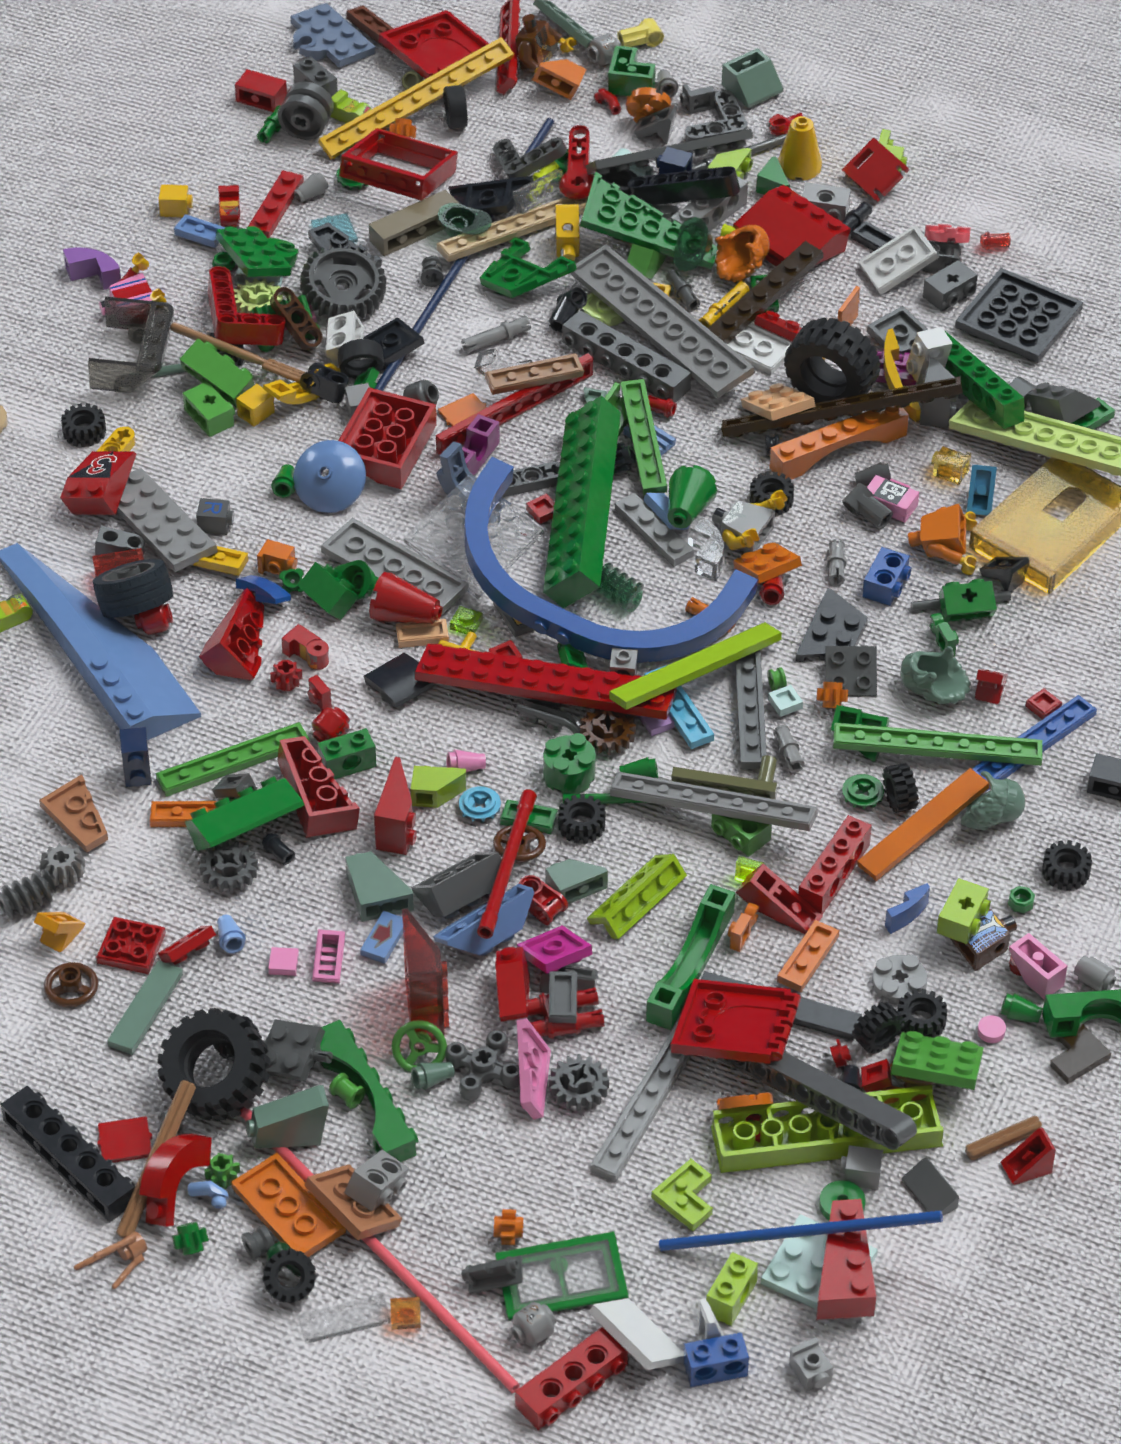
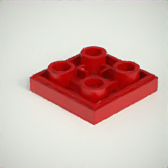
M113 917L96 957L97 964L149 974L166 934L165 927Z

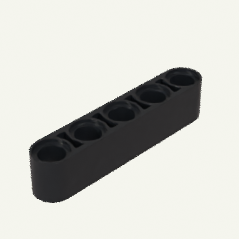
M727 166L635 177L628 182V189L630 195H635L647 204L654 206L732 197L740 192V185L735 168Z

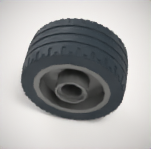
M161 559L140 560L120 565L99 574L93 579V587L102 615L108 618H118L145 612L168 602L173 597L171 580L165 563Z

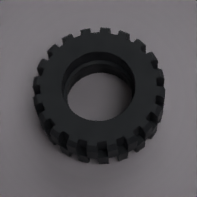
M826 318L811 320L801 328L785 352L784 366L787 378L791 379L790 384L793 388H797L799 392H804V394L814 397L815 403L868 394L879 376L880 359L879 356H876L877 350L874 345L870 344L871 340L867 335L864 336L859 328H853L849 322H840L837 318H829L828 320ZM823 358L834 362L842 371L831 367Z
M210 1008L208 1013L201 1009L195 1011L192 1018L186 1015L180 1019L182 1024L177 1028L173 1026L169 1030L171 1034L169 1039L163 1040L160 1047L164 1049L163 1054H158L157 1063L162 1066V1068L158 1069V1076L163 1081L162 1087L165 1093L171 1097L170 1099L173 1100L180 1082L185 1080L193 1083L196 1087L186 1112L194 1117L198 1116L202 1120L210 1121L213 1117L217 1121L227 1119L228 1114L234 1118L241 1114L240 1109L243 1107L249 1109L253 1106V1098L256 1095L258 1097L262 1095L264 1091L261 1088L262 1083H268L270 1075L265 1071L271 1065L270 1058L266 1055L269 1050L266 1043L261 1039L262 1036L242 1017H238L234 1012L228 1010L222 1012L219 1008ZM217 1043L232 1044L235 1058L229 1074L215 1085L209 1087L197 1086L194 1081V1066L200 1054L208 1047Z

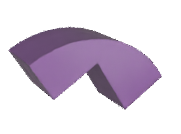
M74 247L63 249L65 268L71 281L98 275L105 290L121 279L120 267L109 255L90 248Z

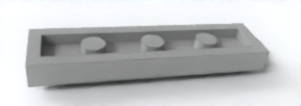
M635 493L615 502V511L674 567L694 557V549L673 529H669Z

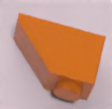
M567 59L542 62L532 80L572 100L586 69Z

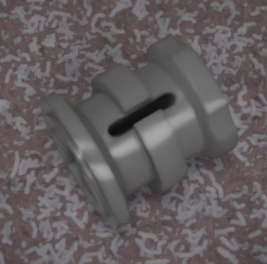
M437 256L425 257L422 261L421 281L428 287L439 286L444 280L441 259Z

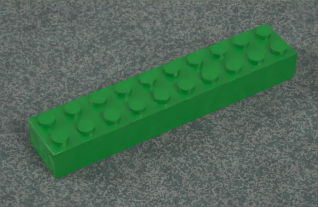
M602 396L587 402L584 407L571 412L565 419L543 593L563 609L600 588L621 416V412Z

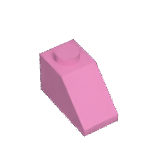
M1030 933L1009 946V951L1025 983L1044 1000L1045 995L1054 994L1064 986L1067 965Z

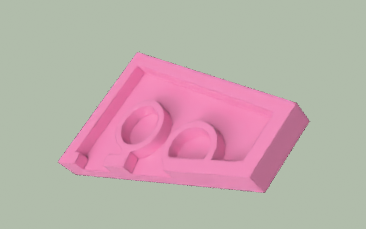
M524 1018L517 1020L520 1104L534 1120L544 1116L551 1049L529 1020Z

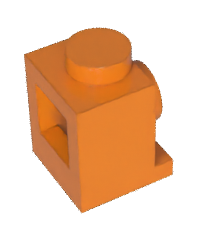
M267 539L257 555L258 573L263 574L267 571L280 575L284 570L296 569L298 559L295 558V547Z

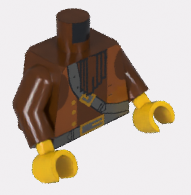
M533 14L525 15L522 18L524 26L515 38L521 70H529L531 73H536L540 63L547 62L558 49L557 43L560 44V49L564 53L573 51L572 47L577 45V41L574 38L563 39L562 34L554 30L547 21L536 20Z

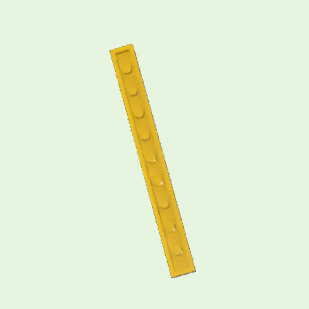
M500 37L319 138L318 143L330 160H332L345 150L353 147L374 129L386 130L389 128L390 123L395 124L396 118H407L443 98L444 87L464 86L512 59L514 53L503 38Z

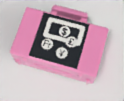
M875 475L867 486L873 493L874 498L892 511L893 516L891 518L906 523L918 506L919 492L894 479L888 480Z

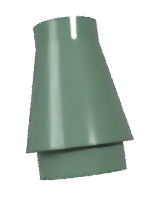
M450 1061L418 1063L416 1067L411 1069V1078L415 1088H422L423 1090L453 1078L455 1074L454 1067Z

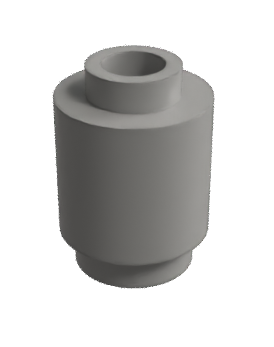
M1084 955L1075 966L1074 974L1078 976V980L1096 991L1110 990L1116 982L1115 970L1092 956L1087 957Z

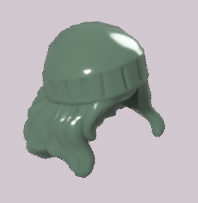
M951 646L946 647L940 653L913 652L906 655L902 661L900 669L902 683L908 690L923 695L928 701H934L940 705L955 704L965 698V694L970 692L969 687L971 686L966 670H963L962 665L953 657L954 652Z
M982 771L980 774L987 779L990 791L981 794L967 806V811L962 816L961 824L970 829L987 830L998 823H1007L1018 819L1025 808V794L1021 786L1016 781L1007 778L994 779L989 772Z

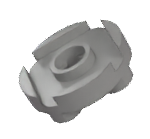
M893 955L877 960L873 971L872 985L879 997L882 998L883 995L889 999L890 1003L898 1005L901 997L904 998L905 993L909 992L912 995V990L917 989L918 993H921L922 989H926L928 977L924 966L919 963V959L915 955ZM903 977L905 979L903 983H899L897 979L893 980V978Z

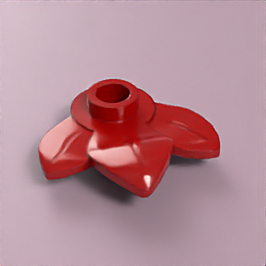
M798 113L786 118L781 114H775L769 120L771 125L769 127L770 133L775 136L786 134L791 121L794 118L803 116V114Z

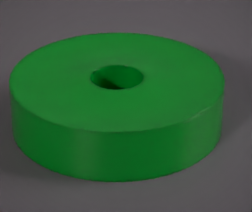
M844 1180L831 1182L821 1191L820 1211L830 1221L832 1201L861 1199L864 1213L865 1194L858 1185Z

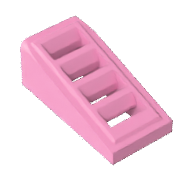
M318 929L312 981L340 983L345 931ZM323 944L338 945V948L323 947ZM322 953L337 954V957L322 956ZM321 961L336 962V966L320 965ZM319 971H335V975L319 974Z

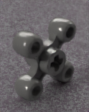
M491 1031L486 1038V1047H479L473 1052L468 1051L464 1044L460 1042H452L447 1046L445 1051L446 1062L450 1061L454 1068L465 1066L471 1071L469 1075L461 1079L459 1084L460 1095L465 1100L474 1101L478 1099L482 1092V1084L489 1083L495 1078L499 1079L509 1089L517 1088L520 1085L519 1065L516 1063L502 1064L497 1060V1057L504 1054L508 1048V1038L503 1031Z

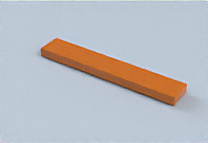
M969 768L857 861L858 867L875 881L879 880L989 789L988 781Z

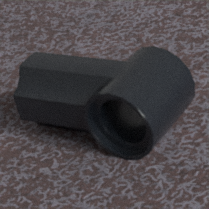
M573 288L559 294L557 297V306L549 319V326L554 331L562 333V325L587 304V295L582 288Z

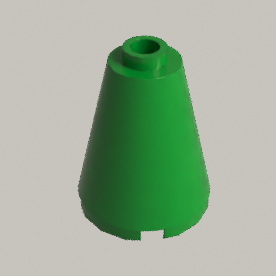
M684 465L673 472L669 481L667 517L670 524L674 527L681 529L688 527L716 498L718 492L715 484L716 480L708 470L697 465L693 467H686Z

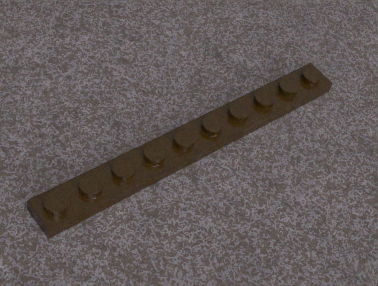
M961 377L815 403L816 407L774 421L758 414L722 420L723 437L738 438L743 436L744 433L753 432L754 434H761L766 432L767 429L777 428L782 430L799 423L801 425H809L814 423L815 420L820 419L832 421L837 419L838 416L848 415L853 417L870 410L872 412H881L886 407L891 406L903 408L913 402L929 403L934 401L935 398L940 397L952 399L957 397L958 394H962Z

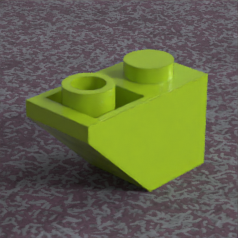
M744 148L717 154L708 166V169L731 166L735 168L737 176L743 179L746 172H750L753 166V159H751L752 149Z
M414 765L410 789L412 806L438 808L465 791L467 786L466 769Z

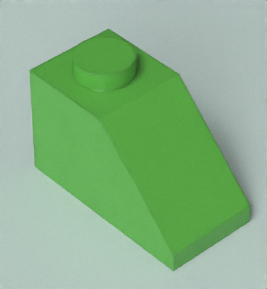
M632 244L627 262L646 278L652 279L667 255Z

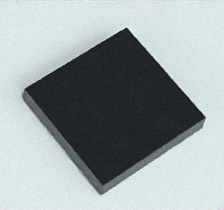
M398 317L363 337V339L373 340L381 345L385 366L425 344L423 337Z

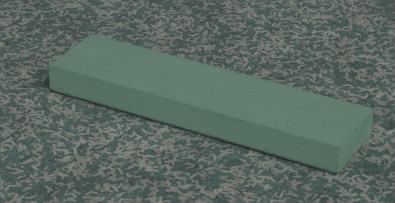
M535 0L533 2L534 6L585 48L589 47L590 41L595 37L550 0Z
M159 960L157 961L108 1038V1047L131 1055L134 1054L183 976V969Z

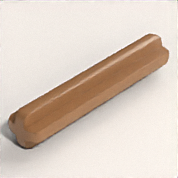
M1037 1116L1029 1117L966 1145L965 1153L970 1160H976L1030 1136L1042 1126V1123Z

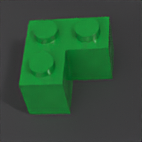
M616 45L608 72V91L613 95L631 96L632 91L643 87L655 88L656 64L637 62V48Z

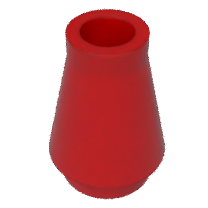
M782 574L765 581L760 588V596L763 602L768 605H776L784 598Z

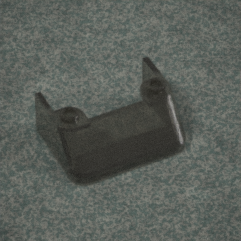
M105 296L106 327L127 329L129 340L133 343L141 344L136 363L89 358L90 389L130 393L137 390L161 370L171 332L170 327L174 321V308L165 302Z

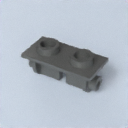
M509 1256L506 1259L473 1266L467 1265L465 1269H462L461 1275L464 1281H469V1294L523 1283V1256Z

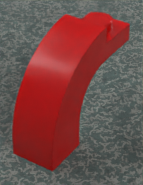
M196 1134L177 1135L165 1141L153 1153L144 1170L139 1195L147 1196L145 1223L164 1227L174 1226L178 1185L182 1177L190 1169L210 1166L212 1137Z

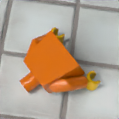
M959 504L941 507L935 512L921 517V529L908 533L909 544L911 547L922 545L928 557L944 559L955 565L961 564L962 572L966 575H972L975 571L977 560L973 555H968L965 558L962 555L966 554V530L974 531L976 529V515L972 511H968L964 515Z

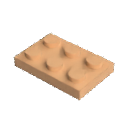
M782 383L771 385L769 390L763 392L761 390L752 391L747 397L741 398L742 408L771 421L816 407L814 397L787 387Z

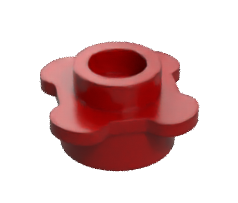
M836 1039L837 1045L830 1047L835 1065L839 1068L848 1065L847 1062L852 1061L848 1046H841L840 1040Z

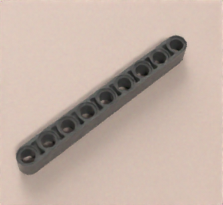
M784 1052L782 1060L771 1061V1064L717 1058L719 1061L888 1149L896 1150L917 1133V1126L914 1120L907 1114Z

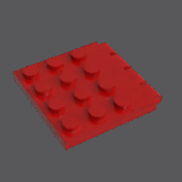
M448 10L379 34L378 39L381 44L424 79L489 44Z
M694 979L671 1042V1053L771 1064V1061H780L783 1058L801 996L797 993H791V989Z

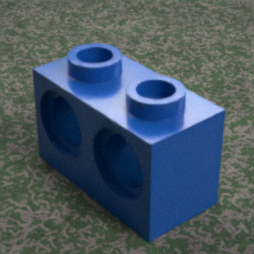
M881 547L864 579L862 597L891 606L894 598H899L902 592L903 581H908L911 575L912 567L909 566L910 556Z
M742 1332L684 1343L683 1363L690 1387L748 1376L749 1355Z

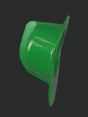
M354 560L334 568L339 572L337 577L340 580L343 577L354 586L352 590L359 596L357 600L365 599L374 592L378 577L375 576V573L366 562Z

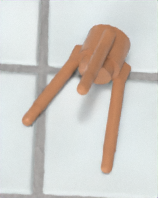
M134 1231L121 1241L94 1253L93 1256L74 1265V1269L79 1270L117 1251L123 1260H132L112 1284V1288L117 1289L132 1270L145 1260L142 1254L147 1251V1244L143 1237Z

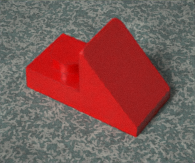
M978 669L975 699L999 704L1008 674Z

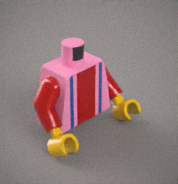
M136 253L132 257V263L135 266L133 268L130 267L123 278L109 287L110 299L99 302L102 315L115 312L120 323L123 324L131 322L143 323L146 320L158 318L157 306L164 307L166 305L165 294L160 289L152 291L143 273H139L140 270L144 271L149 267V262L141 253Z

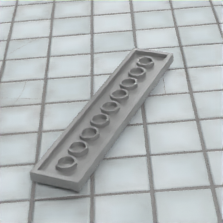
M605 244L576 264L577 270L571 273L575 279L676 364L690 371L691 376L717 398H720L755 373L754 366L608 245Z

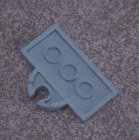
M328 3L320 4L290 16V23L297 29L293 35L294 50L299 49V54L302 56H311L316 61L328 57L340 68L375 54L376 47Z

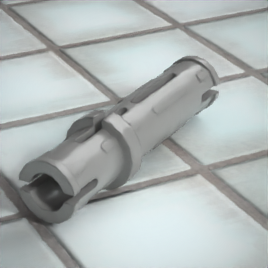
M523 316L510 322H501L500 326L462 339L461 343H465L462 347L468 354L471 351L500 340H510L516 334L531 330V325L527 326V324H530L527 316Z

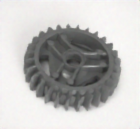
M339 244L336 249L330 245L328 251L322 247L320 254L314 252L313 258L308 257L300 276V290L305 295L308 305H311L312 312L319 310V317L326 314L328 320V318L355 311L357 316L365 320L366 313L372 315L374 309L378 310L386 293V276H384L385 272L381 268L380 262H375L374 255L367 257L368 251L359 252V246L356 250H353L350 244L347 248H342L341 244ZM344 283L349 286V289L339 290L337 285ZM321 284L328 297L323 295L316 285ZM365 289H371L366 296L356 300Z

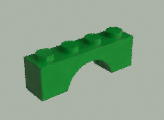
M1121 989L1045 995L1042 1016L1050 1038L1077 1036L1078 1029L1082 1023L1096 1018L1110 1019L1121 1024Z

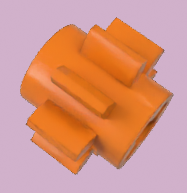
M396 118L395 124L390 123L389 132L409 138H416L417 127L412 125V120Z
M823 682V688H817L816 700L822 701L823 708H836L837 705L841 706L842 702H848V690L842 689L843 683Z
M502 1209V1216H494V1238H501V1245H515V1238L523 1239L524 1218L516 1217V1209Z

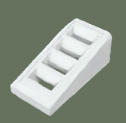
M705 1298L700 1299L697 1324L699 1339L705 1340L724 1336L709 1303Z

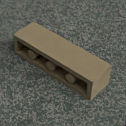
M443 190L370 223L369 242L385 257L460 223L461 204L450 193Z

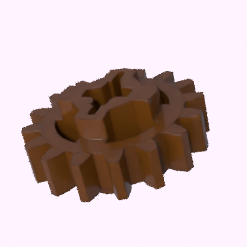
M595 709L594 714L588 711L586 712V718L581 719L580 734H583L586 740L597 749V754L606 751L607 755H611L613 750L620 754L621 747L629 749L630 742L635 741L636 724H634L633 716L627 717L625 713Z

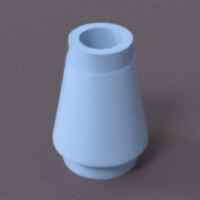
M222 915L217 920L219 945L227 953H237L245 945V934L233 920L232 916Z

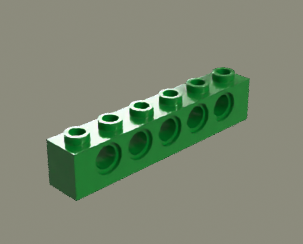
M945 331L953 343L945 368L954 377H961L962 394L1003 429L1024 422V397Z

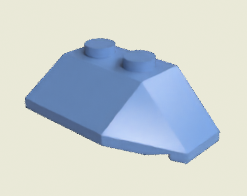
M517 884L505 892L493 936L489 939L481 938L477 934L482 914L485 912L488 902L434 935L433 938L436 942L479 956L486 955L493 950L494 946L511 940L515 933L523 929L534 890L532 887Z

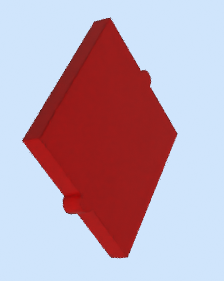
M147 1116L98 1123L100 1140L97 1143L105 1160L110 1159L115 1163L148 1158L151 1152L150 1140L153 1139V1136L149 1132Z

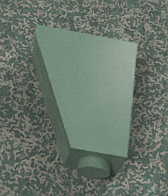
M372 851L345 857L346 875L361 922L378 919L383 911L395 915L414 911L412 889Z
M318 1085L253 1108L251 1120H247L246 1132L247 1136L252 1138L254 1149L321 1145L329 1108L324 1086Z

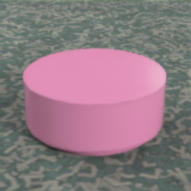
M986 1016L979 1021L978 1036L980 1039L987 1043H998L1003 1040L1006 1024L1001 1018Z

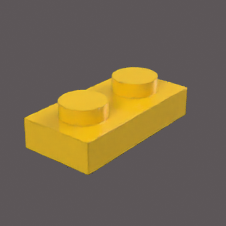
M217 546V553L199 559L193 566L239 576L249 561L248 553Z

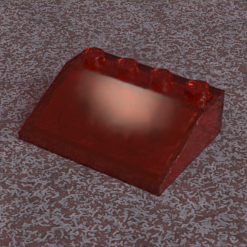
M402 909L404 969L409 1022L416 1020L430 1022L437 1026L445 1037L444 1029H449L447 961H441L440 949L410 911ZM415 1029L416 1032L422 1031L427 1033L432 1041H437L431 1032L425 1029Z

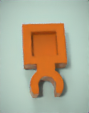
M749 902L737 922L733 921L727 934L730 937V949L738 952L741 951L751 933V927L759 917L756 914L759 909L758 905Z

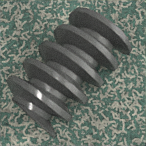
M43 869L41 876L38 873H33L31 880L28 877H23L21 884L18 881H13L11 888L8 885H3L0 892V906L3 912L10 919H13V910L16 909L20 915H23L24 905L32 911L34 901L40 907L43 906L44 897L52 903V894L56 893V888L51 875L46 869Z

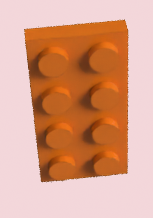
M275 1153L233 1180L231 1187L280 1242L283 1241L291 1249L301 1251L307 1257H310L345 1234L346 1228L304 1186L305 1182L278 1153Z

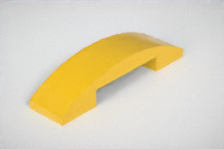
M893 328L888 329L884 345V372L889 389L903 387L894 362L899 360L900 348ZM913 402L909 406L903 407L912 420L915 422L920 421L921 408L918 402Z
M332 363L324 365L335 371L341 372L340 369ZM280 379L263 385V390L286 404H302L320 397L304 390L300 381L287 384Z

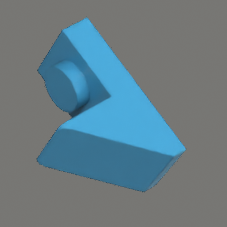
M972 464L967 512L972 511L978 515L991 516L997 467Z

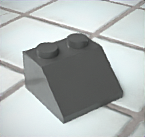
M930 357L924 383L955 378L935 358ZM940 397L935 398L934 401L929 403H921L920 425L948 429L949 420L956 414L957 406L953 405V402H957V397L952 399Z
M1049 383L1038 384L1036 389L1027 393L1032 413L1067 423H1072L1101 406L1100 401L1084 393L1065 388V386L1050 385Z

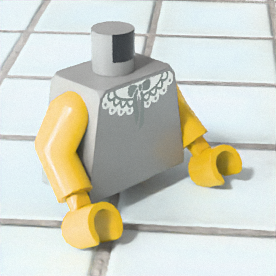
M783 490L775 491L771 495V499L762 503L737 501L729 512L716 508L712 521L721 524L720 538L730 550H740L746 553L759 549L774 528L775 509H783L785 506L784 502L788 499Z

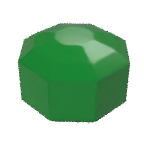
M1018 886L1010 891L1008 905L1015 912L1026 913L1033 909L1035 894L1028 887Z

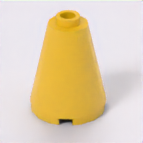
M799 116L791 121L778 157L785 176L791 180H795V177H803V181L815 178L821 172L822 159L814 124L811 119L805 116Z

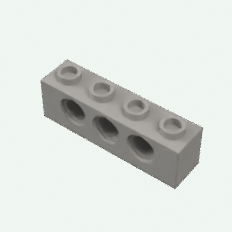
M737 176L740 185V192L737 195L692 201L671 217V222L677 221L681 224V228L690 234L696 233L701 237L705 236L747 204L748 182Z

